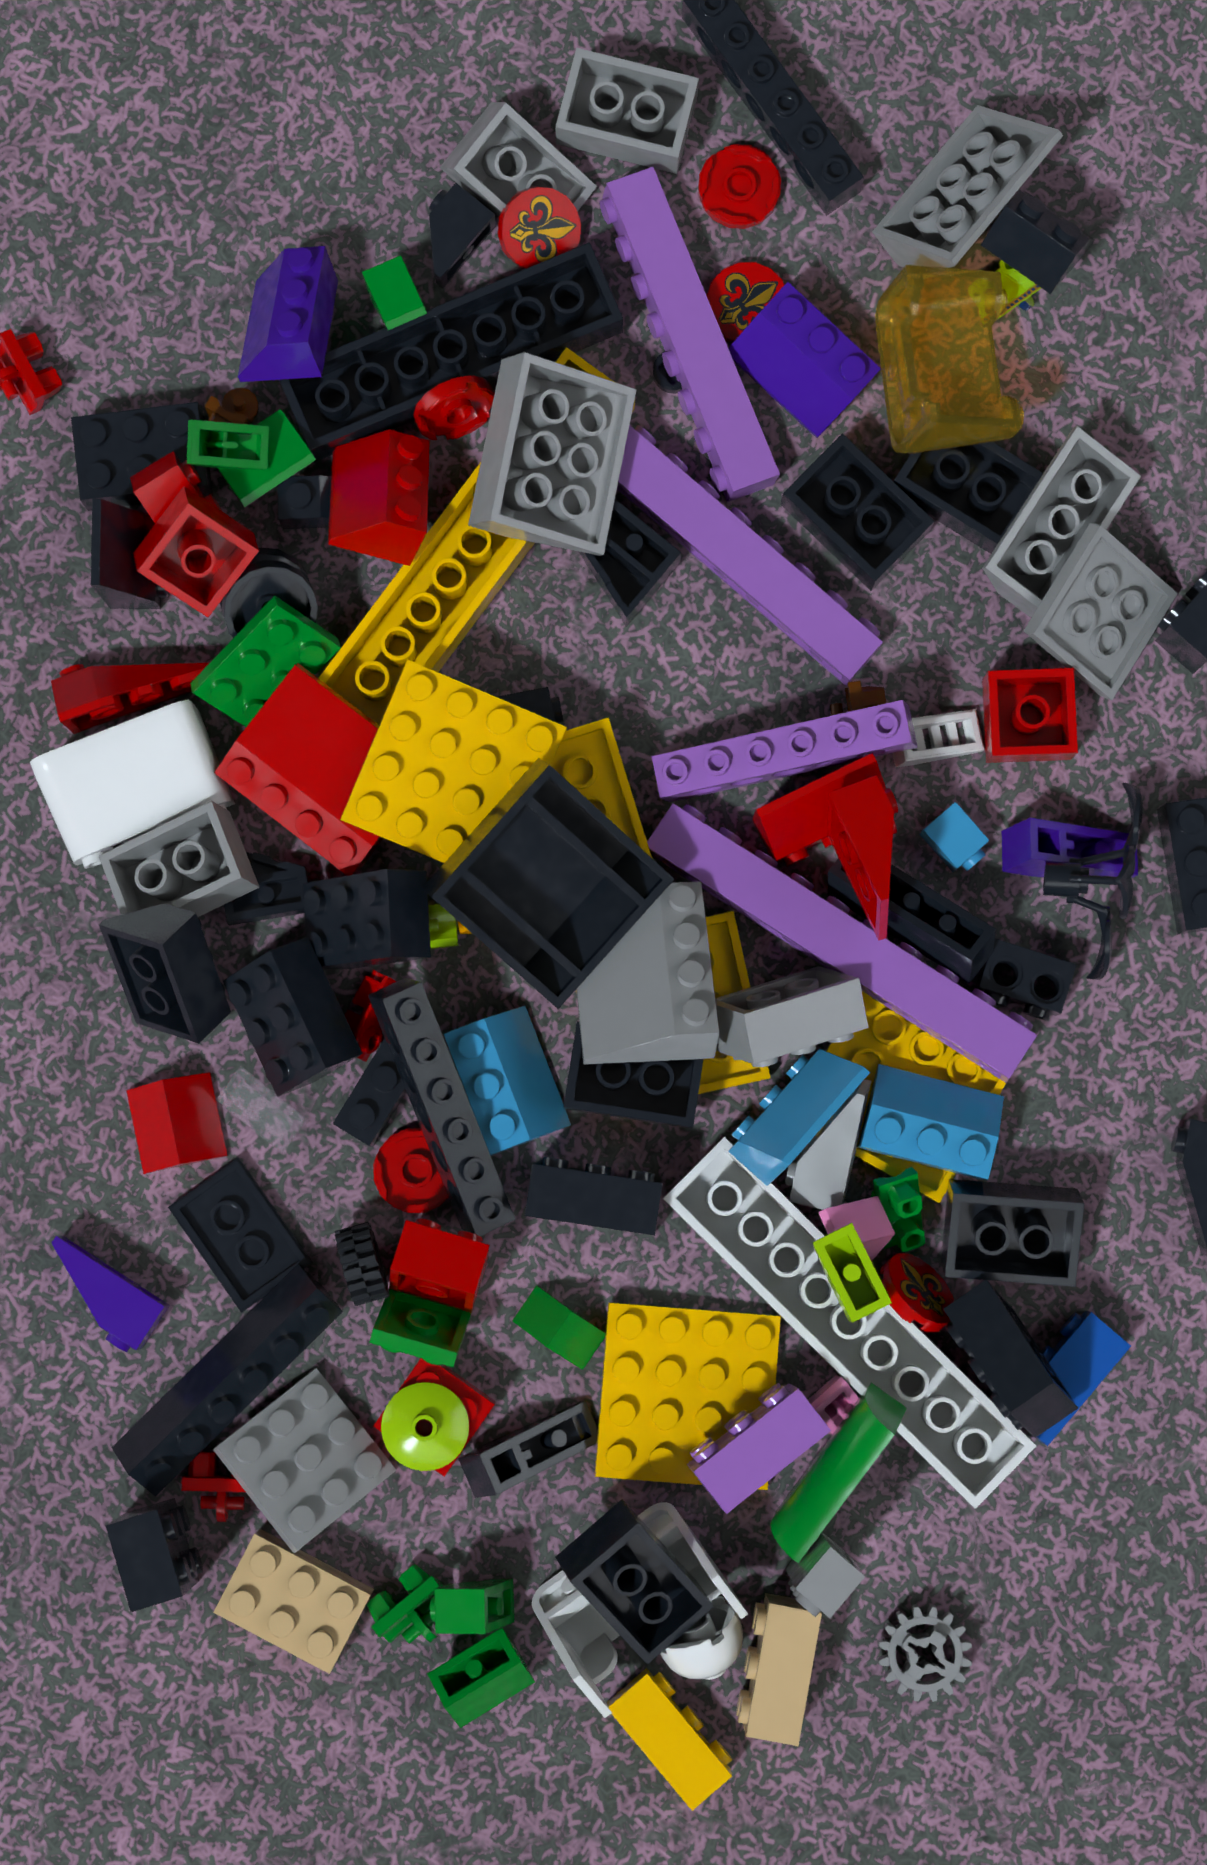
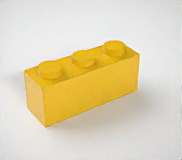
M646 1668L607 1701V1705L614 1718L693 1811L732 1777L731 1769L727 1765L732 1761V1758L716 1739L710 1744L700 1733L699 1730L704 1727V1724L688 1705L681 1710L671 1696L676 1691L663 1674L658 1672L653 1676Z

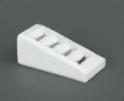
M976 709L912 718L918 748H914V751L909 749L892 754L895 767H903L984 751ZM958 722L963 724L966 744L960 745L956 728V723ZM945 725L949 743L947 747L943 746L939 727ZM928 728L932 749H926L922 729Z

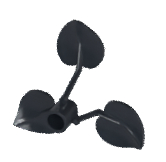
M1122 783L1127 793L1131 813V830L1122 849L1084 858H1069V862H1045L1043 895L1066 897V903L1081 905L1098 914L1102 931L1101 945L1096 963L1090 974L1086 977L1087 979H1102L1108 971L1112 954L1110 906H1102L1080 897L1079 893L1087 894L1088 884L1118 885L1121 890L1119 917L1121 919L1127 918L1132 902L1133 881L1131 877L1135 870V853L1142 824L1143 804L1140 789L1130 783ZM1123 857V867L1117 877L1089 875V868H1081V866Z

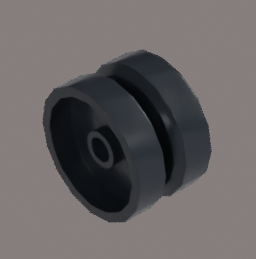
M259 548L257 555L220 602L228 632L233 638L274 596L316 623L318 605L305 569L295 557L279 549Z

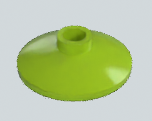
M431 1382L415 1383L401 1389L387 1404L381 1423L382 1437L389 1453L402 1465L419 1471L436 1470L451 1463L463 1450L469 1434V1418L462 1401L450 1389ZM426 1419L431 1422L433 1430L430 1435L422 1436L417 1432L416 1424L419 1420Z

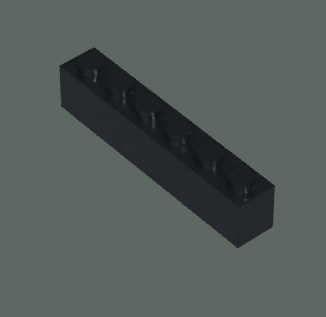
M299 1264L285 1276L111 1447L127 1474L156 1497L343 1312L326 1289Z

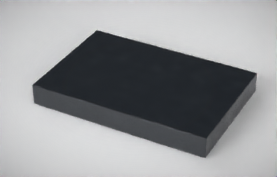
M239 1157L168 1207L241 1313L264 1298L298 1264L305 1269L313 1263Z

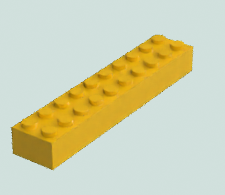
M567 347L556 361V363L613 381ZM635 400L632 412L635 410ZM481 462L425 535L411 565H403L319 677L321 681L378 725L381 723L406 660L408 659L439 672L535 544L534 542L509 538L468 526Z

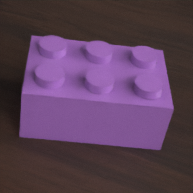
M779 1383L775 1384L758 1398L762 1405L750 1414L745 1410L741 1411L724 1425L728 1432L716 1441H713L711 1437L707 1438L690 1452L694 1459L687 1463L688 1467L726 1514L831 1431L799 1388L789 1383L786 1386H781Z

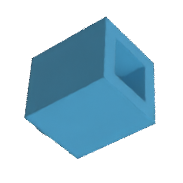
M956 802L919 834L952 872L961 865L968 871L986 856L981 848L989 839Z

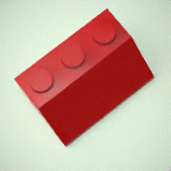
M389 429L335 447L332 461L328 545L407 566L411 565L427 534L429 440Z
M871 753L756 809L752 820L770 857L778 863L784 861L786 866L789 867L809 857L807 849L821 842L825 848L833 846L827 835L828 793L875 775L878 776L885 790L886 786L874 754Z

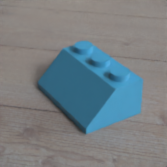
M526 1006L478 1020L444 1034L490 1156L571 1126Z
M821 1049L810 1059L802 1055L787 1071L786 1074L792 1080L782 1090L775 1085L759 1103L765 1109L756 1120L748 1116L732 1133V1136L738 1141L728 1152L768 1186L793 1162L870 1072L859 1064Z
M878 1064L857 1148L980 1180H988L999 1139L1004 1096Z

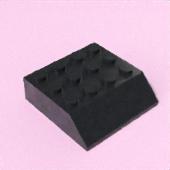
M538 758L423 886V889L559 1009L672 883L674 878L553 767Z

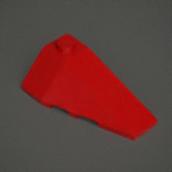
M209 663L90 666L84 668L83 664L70 666L59 672V678L51 680L59 720L73 734H77L192 692L190 683Z

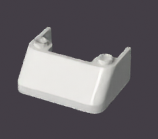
M667 1502L657 1503L638 1515L696 1579L710 1601L722 1594L741 1619L748 1615L721 1571L672 1504ZM562 1570L537 1589L532 1598V1608L573 1681L602 1716L606 1718L612 1712L596 1684L606 1678L617 1664L618 1654L611 1642L620 1635L573 1586Z

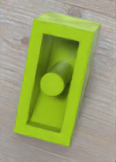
M852 1223L812 1242L827 1279L848 1321L853 1323L892 1303Z

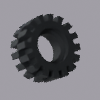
M365 1222L336 1230L335 1239L340 1255L339 1259L354 1305L358 1306L389 1297L386 1273L371 1224Z

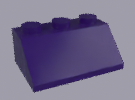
M325 246L284 249L256 280L238 372L240 382L322 377L338 286V278Z
M789 282L780 289L728 348L733 361L816 438L821 435L881 370L873 360Z

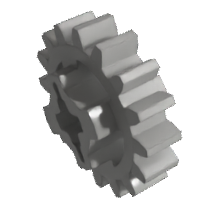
M917 1604L912 1605V1616L906 1618L901 1611L896 1612L899 1621L896 1627L892 1624H884L883 1627L890 1636L889 1639H878L877 1645L887 1650V1654L878 1657L877 1661L881 1666H890V1669L883 1675L887 1682L894 1681L895 1679L899 1680L895 1689L897 1693L902 1695L910 1688L912 1689L913 1700L918 1702L922 1692H927L932 1702L937 1701V1690L941 1688L948 1695L953 1694V1689L950 1685L953 1679L961 1683L965 1682L966 1679L959 1670L961 1666H972V1661L963 1656V1651L972 1648V1644L969 1640L959 1639L966 1630L962 1624L950 1626L953 1620L952 1613L947 1611L939 1618L937 1617V1607L930 1604L927 1613L922 1614ZM916 1625H931L926 1632L912 1634L907 1631ZM947 1635L953 1646L952 1661L944 1656L943 1644L947 1640ZM909 1642L926 1648L931 1643L930 1649L940 1663L927 1658H923L919 1663V1657ZM897 1644L905 1650L907 1658L902 1670L899 1669L896 1661ZM937 1672L941 1675L931 1681H920L924 1674Z

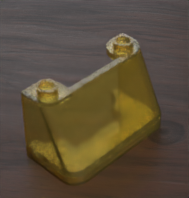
M905 265L880 297L876 308L875 323L890 440L895 452L914 454L1007 440L1014 437L1022 428L1024 421L1022 406L1018 404V400L1014 396H1001L992 334V325L1005 312L1007 307V293L1002 288L1000 272Z

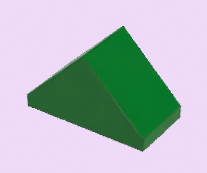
M401 255L362 272L370 299L387 330L427 314Z
M188 420L187 464L213 468L267 470L269 426Z
M537 1285L512 1320L545 1347L582 1370L606 1336L605 1332Z

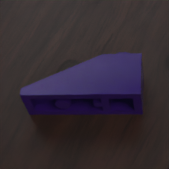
M1028 818L1001 831L1002 870L1007 873L1044 877L1046 861L1069 862V858H1084L1122 849L1129 833ZM1137 849L1135 853V870L1131 878L1138 876ZM1123 857L1081 866V868H1089V875L1117 877L1123 867Z
M56 1236L52 1241V1245L99 1327L108 1332L105 1339L125 1352H128L130 1347L134 1350L142 1349L170 1305L65 1236Z

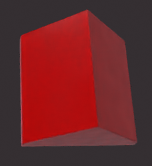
M211 1072L162 1079L126 1090L143 1174L228 1156Z

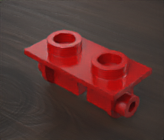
M375 970L372 971L370 977L365 975L361 986L352 1000L353 1003L364 1008L361 1015L347 1010L345 1014L363 1053L357 1058L364 1062H367L370 1054L377 1050L382 1040V1030L368 995L397 982Z

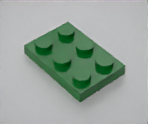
M274 596L190 683L192 693L247 727L295 664H301L315 675L341 648L339 640L336 636Z

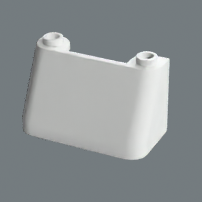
M183 700L164 706L46 752L30 761L37 783L73 863L77 866L83 864L85 869L100 865L99 855L114 849L113 846L149 832L210 801L225 809L235 804L227 782L214 773L220 764L200 712L190 700Z

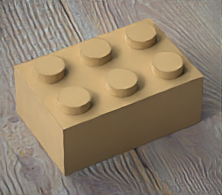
M259 1529L253 1535L213 1613L330 1674L374 1589L301 1550L293 1553L284 1541Z
M765 1593L764 1603L756 1602L751 1628L754 1629L753 1634L758 1635L756 1647L748 1646L744 1672H746V1679H750L748 1690L740 1689L736 1716H738V1723L743 1724L746 1737L799 1746L822 1612L820 1611L816 1617L813 1616L795 1598Z

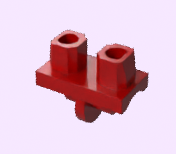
M11 329L1 332L0 391L3 390L7 400H12L19 395L29 415L37 413L42 409L44 400L60 392L62 381L52 366L34 372L29 363L42 358L44 352L35 332L15 336Z
M201 1451L189 1463L188 1474L182 1477L181 1491L217 1492V1496H201L200 1507L201 1509H216L217 1522H227L229 1510H244L245 1497H229V1492L246 1491L233 1475H216L217 1454L215 1452Z

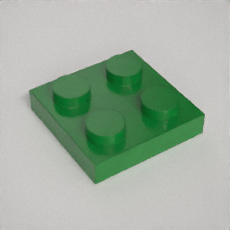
M389 1289L390 1295L383 1302L369 1343L381 1346L389 1352H402L423 1358L426 1362L433 1365L454 1367L472 1313Z

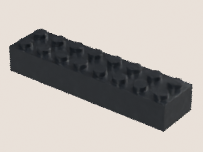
M589 242L426 311L427 314L393 329L387 330V328H384L327 352L322 377L282 379L279 381L307 447L316 460L314 462L333 455V451L337 446L389 429L392 430L414 421L413 413L416 404L428 391L438 384L453 378L470 375L483 377L490 382L492 387H495L502 359L526 352L554 362L560 357L566 347L575 353L623 333V317Z

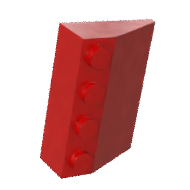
M297 663L237 738L214 773L347 876L353 875L359 870L383 840L380 836L340 820L379 725L301 664Z

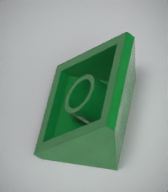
M281 409L257 424L269 426L267 470L217 468L230 490L244 507L316 460Z

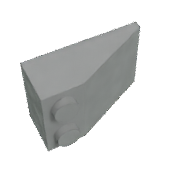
M491 102L440 166V169L498 217L503 208H506L511 197L518 191L530 187L553 188L570 199L577 211L597 187L506 102Z

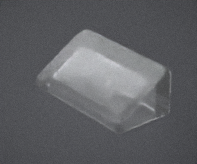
M243 1066L237 1069L216 1099L281 1153H284L309 1122L307 1117L281 1096L277 1097L271 1088Z

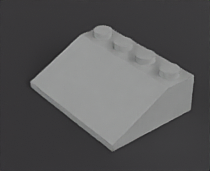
M977 105L872 233L899 266L921 274L956 266L1062 138V133L1060 130Z
M526 352L502 359L468 526L509 538L599 556L604 555L637 389Z
M701 882L671 883L576 989L583 1064L715 1058L719 1026Z

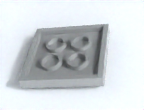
M1089 523L1023 632L1066 668H1074V674L1098 695L1113 700L1178 593L1099 524Z
M317 1368L213 1449L293 1553L300 1550L396 1471L395 1467Z

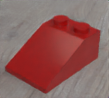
M875 775L828 793L827 835L876 937L880 941L887 938L893 834L897 833L894 814L898 813V805L891 789L887 788L884 790L878 776Z

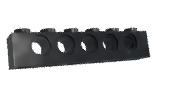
M683 0L682 19L825 215H829L859 194L864 176L736 1Z
M404 978L369 994V1000L461 1229L482 1236L516 1220L422 982Z

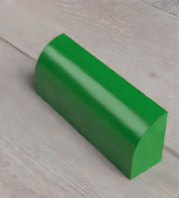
M872 1382L778 1507L771 1520L770 1526L775 1540L785 1553L797 1563L801 1561L894 1437L907 1410V1407Z

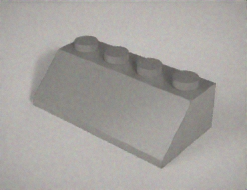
M1074 426L982 568L997 593L1027 616L1032 617L1089 523L1099 524L1107 530L1141 475L1081 428Z

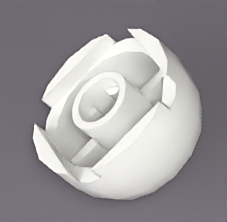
M717 1596L711 1602L714 1607L660 1653L670 1669L678 1675L689 1679H715L723 1675L726 1669L737 1659L742 1649V1625L740 1617L731 1605L726 1604L724 1597Z

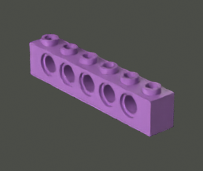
M899 700L652 756L659 797L667 802H674L846 764L871 753L877 757L918 748L910 707L904 700Z

